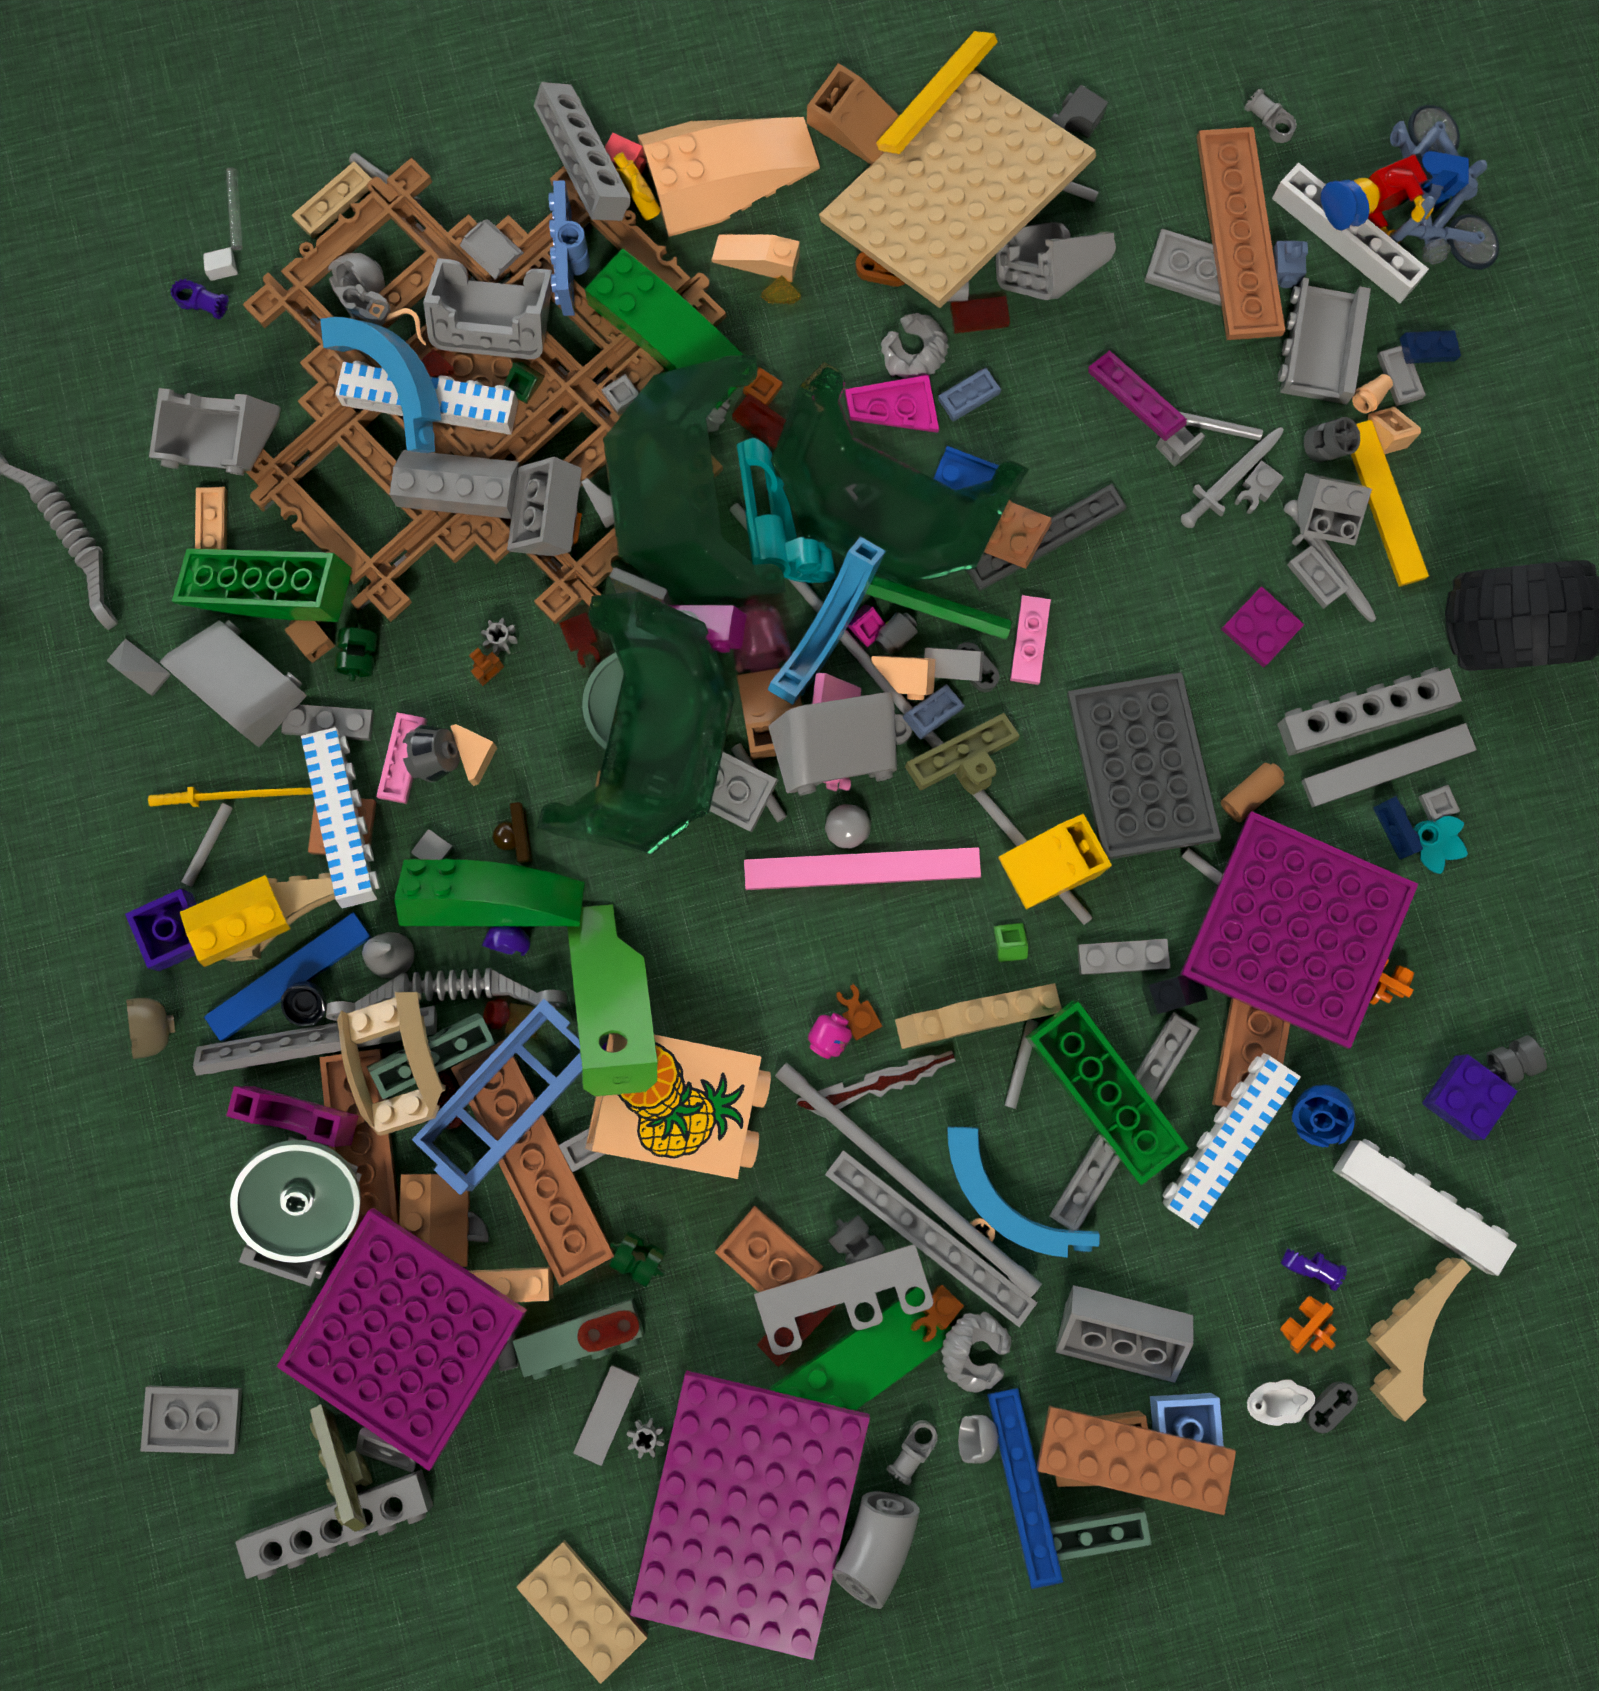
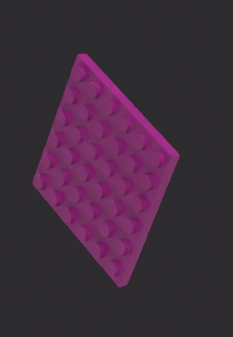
M1251 811L1248 814L1180 975L1346 1049H1351L1416 892L1418 883Z
M371 1208L360 1223L277 1367L430 1471L436 1464L527 1310L376 1209Z

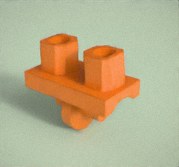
M1400 965L1395 968L1391 977L1382 971L1370 1004L1375 1005L1380 999L1389 1004L1393 996L1386 993L1385 989L1400 998L1404 996L1410 998L1414 989L1409 986L1414 972Z
M1308 1296L1299 1307V1310L1310 1319L1308 1324L1303 1328L1290 1317L1280 1328V1331L1290 1342V1348L1297 1354L1313 1336L1316 1339L1311 1343L1310 1348L1316 1353L1323 1345L1332 1350L1336 1344L1330 1337L1337 1329L1330 1323L1323 1331L1320 1328L1331 1317L1334 1308L1327 1302L1323 1305L1316 1299Z

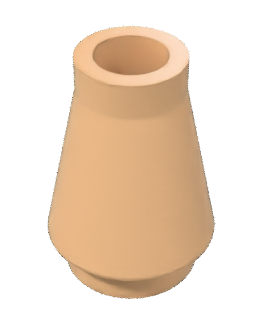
M1381 374L1378 378L1356 389L1352 397L1354 407L1361 413L1375 411L1388 390L1392 388V379L1386 374Z

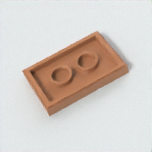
M756 1206L753 1207L715 1252L758 1292L817 1275L823 1268V1265Z

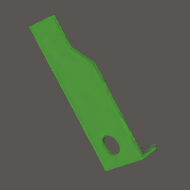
M613 904L582 907L580 926H567L581 1053L583 1089L595 1097L646 1092L657 1082V1055L644 957L617 937ZM616 1033L622 1035L627 1040V1045L621 1051L607 1052L600 1047L599 1041L607 1034Z

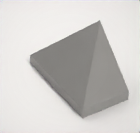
M124 639L107 660L113 667L151 696L159 690L171 675L170 672L127 639Z
M367 1428L360 1430L356 1452L409 1472H414L417 1462Z

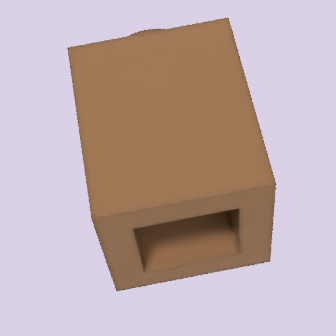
M291 620L289 627L285 629L298 648L312 663L335 646L316 621Z

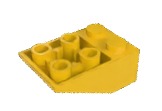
M1084 814L1065 821L998 857L1025 909H1029L1093 880L1112 866Z

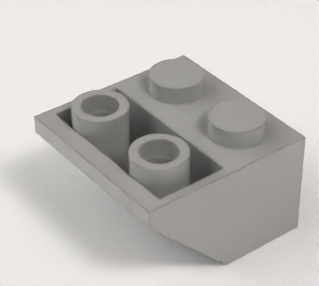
M1305 473L1297 500L1301 535L1355 545L1372 489L1354 482Z

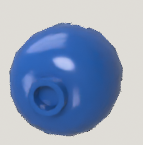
M1316 1085L1304 1090L1296 1100L1292 1113V1122H1294L1297 1128L1296 1132L1308 1143L1319 1147H1329V1144L1337 1142L1339 1144L1344 1143L1352 1135L1356 1119L1354 1105L1347 1094L1337 1087L1330 1085Z

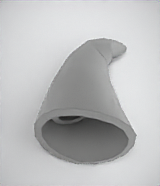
M386 932L369 939L363 946L362 956L366 966L373 974L381 978L393 979L409 970L414 960V949L406 936L400 933Z

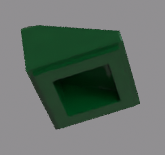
M523 362L513 363L503 386L514 391L517 399L528 403L543 382L545 376Z

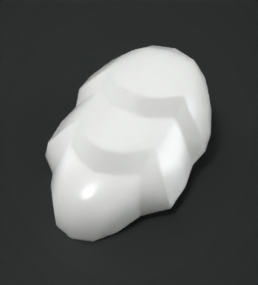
M1281 1380L1276 1383L1268 1382L1258 1387L1250 1395L1247 1401V1409L1252 1417L1264 1424L1280 1426L1284 1423H1296L1301 1421L1304 1413L1315 1404V1396L1312 1391L1297 1385L1292 1380Z

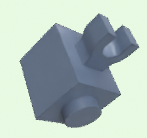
M1277 241L1273 247L1278 285L1282 288L1298 286L1305 276L1308 242Z

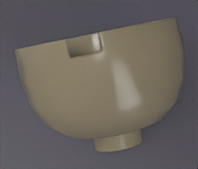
M151 998L126 999L133 1059L146 1058L158 1054L168 1044L169 1033H175L173 1015H167L164 1006L157 1000Z

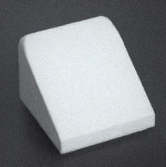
M231 247L204 253V270L210 281L238 274Z

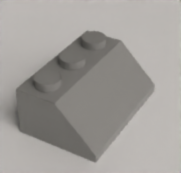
M557 457L547 458L518 467L508 551L556 556L571 552V546L574 541L573 531L577 515V500L581 486L582 468Z

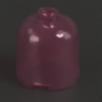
M758 600L747 601L739 608V610L747 614L742 649H732L735 668L738 672H742L744 669H751V673L778 669V663L783 660L788 661L792 655L783 618L778 609L773 605L761 603Z

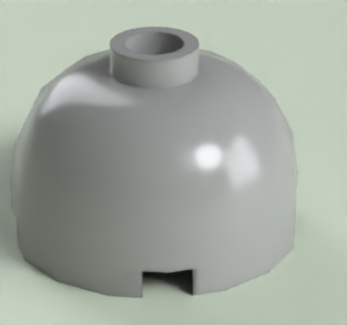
M347 253L334 260L328 266V271L332 269L333 276L329 278L333 290L335 287L356 286L357 284H360L367 292L374 291L379 293L385 288L381 266L364 254Z

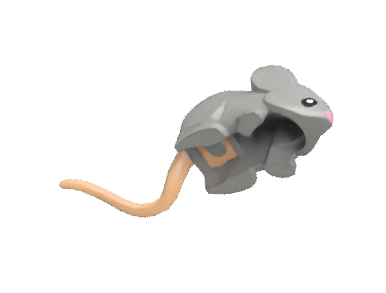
M360 284L334 288V292L355 320L359 317L365 322L383 326L386 321L393 320L403 314H410L415 321L418 339L422 344L426 345L421 335L419 316L413 310L404 308L390 313V304L382 295L374 291L367 292Z

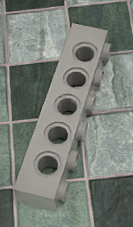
M541 82L534 108L591 220L622 221L626 209L630 205V194L626 190L574 88L570 84Z
M1438 667L1421 672V677L1412 679L1411 675L1394 680V685L1384 687V684L1381 683L1367 688V693L1357 696L1356 692H1351L1340 696V701L1330 704L1329 700H1324L1313 704V709L1303 712L1301 708L1286 712L1284 714L1285 718L1277 725L1288 756L1453 707L1462 700L1450 668L1439 671ZM1418 688L1425 690L1427 699L1422 698L1418 694ZM1390 696H1395L1399 700L1400 707H1396L1391 703ZM1363 704H1367L1372 708L1373 715H1368L1364 712ZM1336 712H1340L1345 716V724L1340 723L1336 719ZM1308 720L1317 723L1318 732H1314L1309 728Z
M422 1469L359 1492L358 1497L361 1507L371 1511L373 1520L371 1523H366L367 1526L357 1532L345 1525L342 1526L343 1531L341 1534L334 1533L331 1530L330 1521L332 1519L337 1520L334 1508L337 1507L335 1501L242 1536L235 1543L246 1579L256 1575L258 1580L265 1579L276 1574V1568L287 1564L288 1569L306 1563L307 1556L317 1553L319 1558L337 1551L336 1546L347 1542L348 1546H353L367 1540L366 1534L377 1531L378 1535H383L397 1528L396 1523L407 1520L408 1524H412L426 1518L425 1512H428L433 1507V1503ZM391 1497H397L401 1500L403 1504L402 1511L396 1512L391 1509L389 1505ZM301 1531H308L312 1535V1545L304 1544L301 1541ZM271 1542H277L281 1545V1556H276L272 1553L270 1549Z

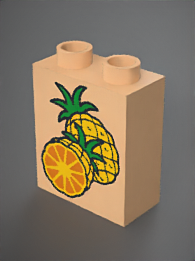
M609 1034L606 1051H621L627 1045V1040L620 1034ZM654 1035L657 1055V1082L646 1092L597 1096L585 1149L738 1179L740 1166L752 1168L758 1151L759 1133L747 1130L752 1106L763 1108L770 1090V1072L759 1070L762 1056Z

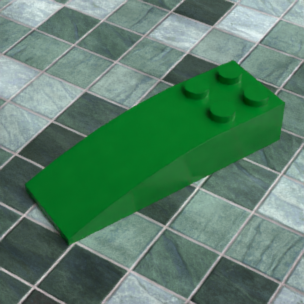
M623 248L585 288L587 302L591 308L717 410L755 369V366L701 313Z
M187 548L172 602L200 609L262 618L339 622L352 568L335 553Z
M404 859L394 900L399 926H580L585 882L547 871L498 862Z
M1071 1001L1025 1036L1080 1111L1139 1185L1144 1184L1189 1149L1078 1001Z
M915 1287L905 1294V1300L910 1306L918 1307L923 1304L925 1293L921 1288ZM898 1299L881 1311L883 1319L880 1324L862 1330H852L770 1387V1390L857 1410L943 1347L946 1333L951 1331L952 1328L948 1325L946 1329L941 1330L936 1326L935 1337L928 1342H924L922 1339L927 1334V1328L921 1325L918 1330L913 1331L911 1325L915 1320L923 1318L926 1314L922 1311L906 1314L902 1310Z

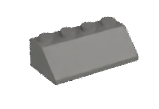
M403 450L393 467L389 495L396 507L511 519L519 462Z
M1073 1285L1065 1304L1056 1353L1175 1383L1193 1346V1315Z

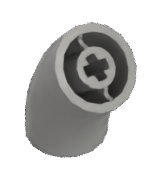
M869 1492L861 1498L852 1533L832 1574L843 1589L857 1600L872 1608L881 1609L906 1561L919 1516V1507L916 1503L906 1497L889 1492Z

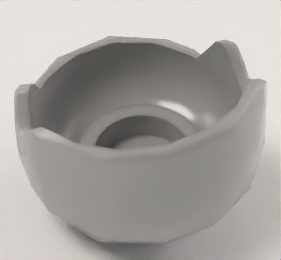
M843 804L837 806L826 818L825 832L828 839L840 848H854L870 835V818L867 812L858 805Z
M984 1415L963 1417L958 1438L959 1453L965 1463L976 1464L989 1461L998 1447L999 1435L995 1424Z

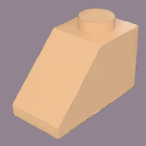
M872 656V664L897 693L907 694V699L924 700L925 695L934 693L936 659Z

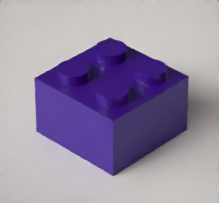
M178 889L125 913L148 969L160 972L195 956L180 916L181 911L197 905L191 892Z
M1468 1054L1454 1056L1422 1104L1470 1140H1485L1518 1091Z

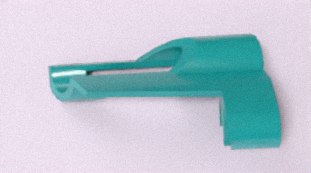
M750 438L738 443L737 451L746 504V525L755 575L767 581L788 578L797 582L823 583L834 579L836 573L831 549L827 548L822 541L804 539V537L797 538L785 483L776 475L774 458L770 449L756 438ZM750 466H760L765 471L771 514L757 515Z

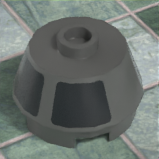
M420 725L408 732L403 740V743L407 744L408 758H403L407 771L413 778L437 782L456 769L460 762V754L453 733L448 729Z

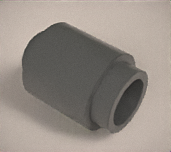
M897 612L878 631L879 635L875 638V641L889 655H892L895 651L899 652L917 633L915 628L917 622L908 613L905 612L902 615Z

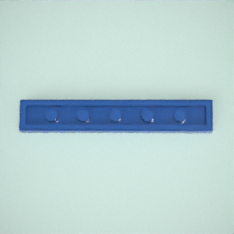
M353 912L212 1010L204 1018L217 1038L223 1042L278 1004L289 986L300 981L312 980L368 941L372 936L356 913Z
M1018 1388L990 1393L987 1397L993 1423L999 1435V1450L1031 1589L1061 1584L1063 1583Z

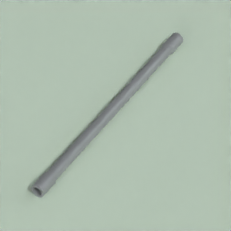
M787 1062L783 1065L775 1077L795 1094L800 1095L1006 1274L1009 1280L1031 1298L1042 1285L1040 1281L1021 1265L1016 1264L814 1089Z

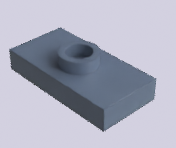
M985 367L940 394L938 400L954 422L999 395L1001 388Z
M946 684L906 712L902 718L921 740L960 712L965 705Z

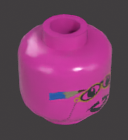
M833 1013L831 1017L820 1015L808 1033V1040L811 1043L809 1048L826 1059H830L831 1056H840L852 1038V1032L847 1027L848 1020L836 1013Z

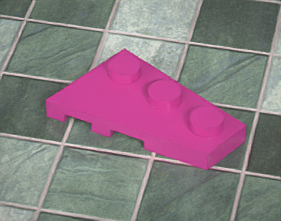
M929 375L845 389L849 419L852 421L939 432Z

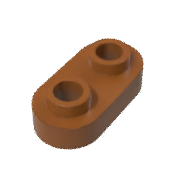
M864 252L858 255L855 270L862 280L895 287L906 284ZM872 266L874 269L867 271L865 267Z

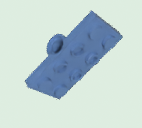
M565 180L553 181L554 193H549V208L552 211L553 220H549V228L554 246L550 247L551 264L554 265V274H551L552 292H555L556 305H561L563 316L575 315L574 275L583 274L588 270L590 258L584 230L581 225L572 221V210Z

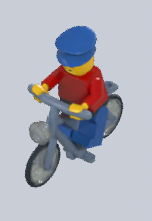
M1423 105L1415 109L1408 121V132L1404 121H1399L1393 127L1390 135L1391 144L1394 147H1400L1404 159L1377 170L1369 178H1358L1353 181L1328 182L1322 189L1321 205L1330 224L1336 230L1343 231L1350 226H1360L1369 219L1397 243L1407 235L1424 239L1426 245L1422 249L1424 253L1422 259L1424 262H1430L1431 264H1437L1447 259V254L1450 251L1462 265L1475 270L1490 267L1498 258V236L1485 219L1473 214H1464L1455 218L1449 227L1444 228L1463 201L1470 200L1477 194L1478 182L1476 178L1487 169V162L1485 160H1478L1469 168V158L1461 157L1457 152L1460 143L1458 125L1446 110L1438 106ZM1408 200L1414 201L1416 206L1411 212V218L1397 230L1388 231V223L1382 211L1395 208ZM1448 200H1450V202L1446 205V207L1443 209V211L1432 224L1431 213L1433 211H1437Z

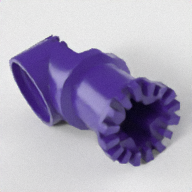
M179 279L178 282L175 281V284L172 285L171 295L176 304L183 309H202L213 314V317L218 320L221 317L223 318V314L225 315L224 310L227 311L228 309L225 306H228L229 299L225 294L217 295L208 291L205 286L190 280L187 281V279ZM188 288L193 291L191 298L188 300H180L178 298L179 292L183 289Z
M1287 1249L1280 1262L1281 1265L1301 1276L1315 1277L1329 1285V1289L1332 1291H1336L1340 1284L1342 1285L1341 1279L1344 1280L1345 1277L1343 1276L1347 1274L1346 1266H1338L1330 1262L1320 1252H1317L1310 1260L1307 1257L1304 1258L1303 1255L1299 1257L1298 1252L1295 1254V1251Z

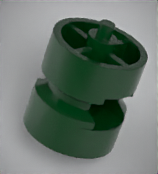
M356 624V628L339 629L337 647L341 651L336 653L334 671L350 676L349 681L355 682L356 677L372 676L374 658L371 656V653H374L376 650L377 634L362 629V624Z
M628 1231L622 1243H611L610 1247L615 1249V1255L609 1267L623 1275L628 1272L631 1273L632 1280L644 1287L648 1286L653 1276L656 1277L657 1274L661 1277L664 1276L665 1271L661 1269L660 1263L666 1252L653 1244L645 1246L644 1239L631 1231Z

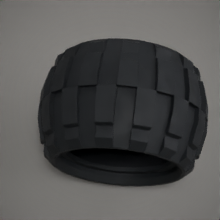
M1588 560L1460 573L1452 580L1453 591L1448 592L1445 610L1446 634L1452 654L1457 655L1458 666L1464 670H1491L1593 660L1599 655V576H1596V565Z

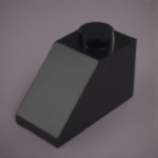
M1183 975L1142 988L1151 1016L1208 1000L1204 985Z

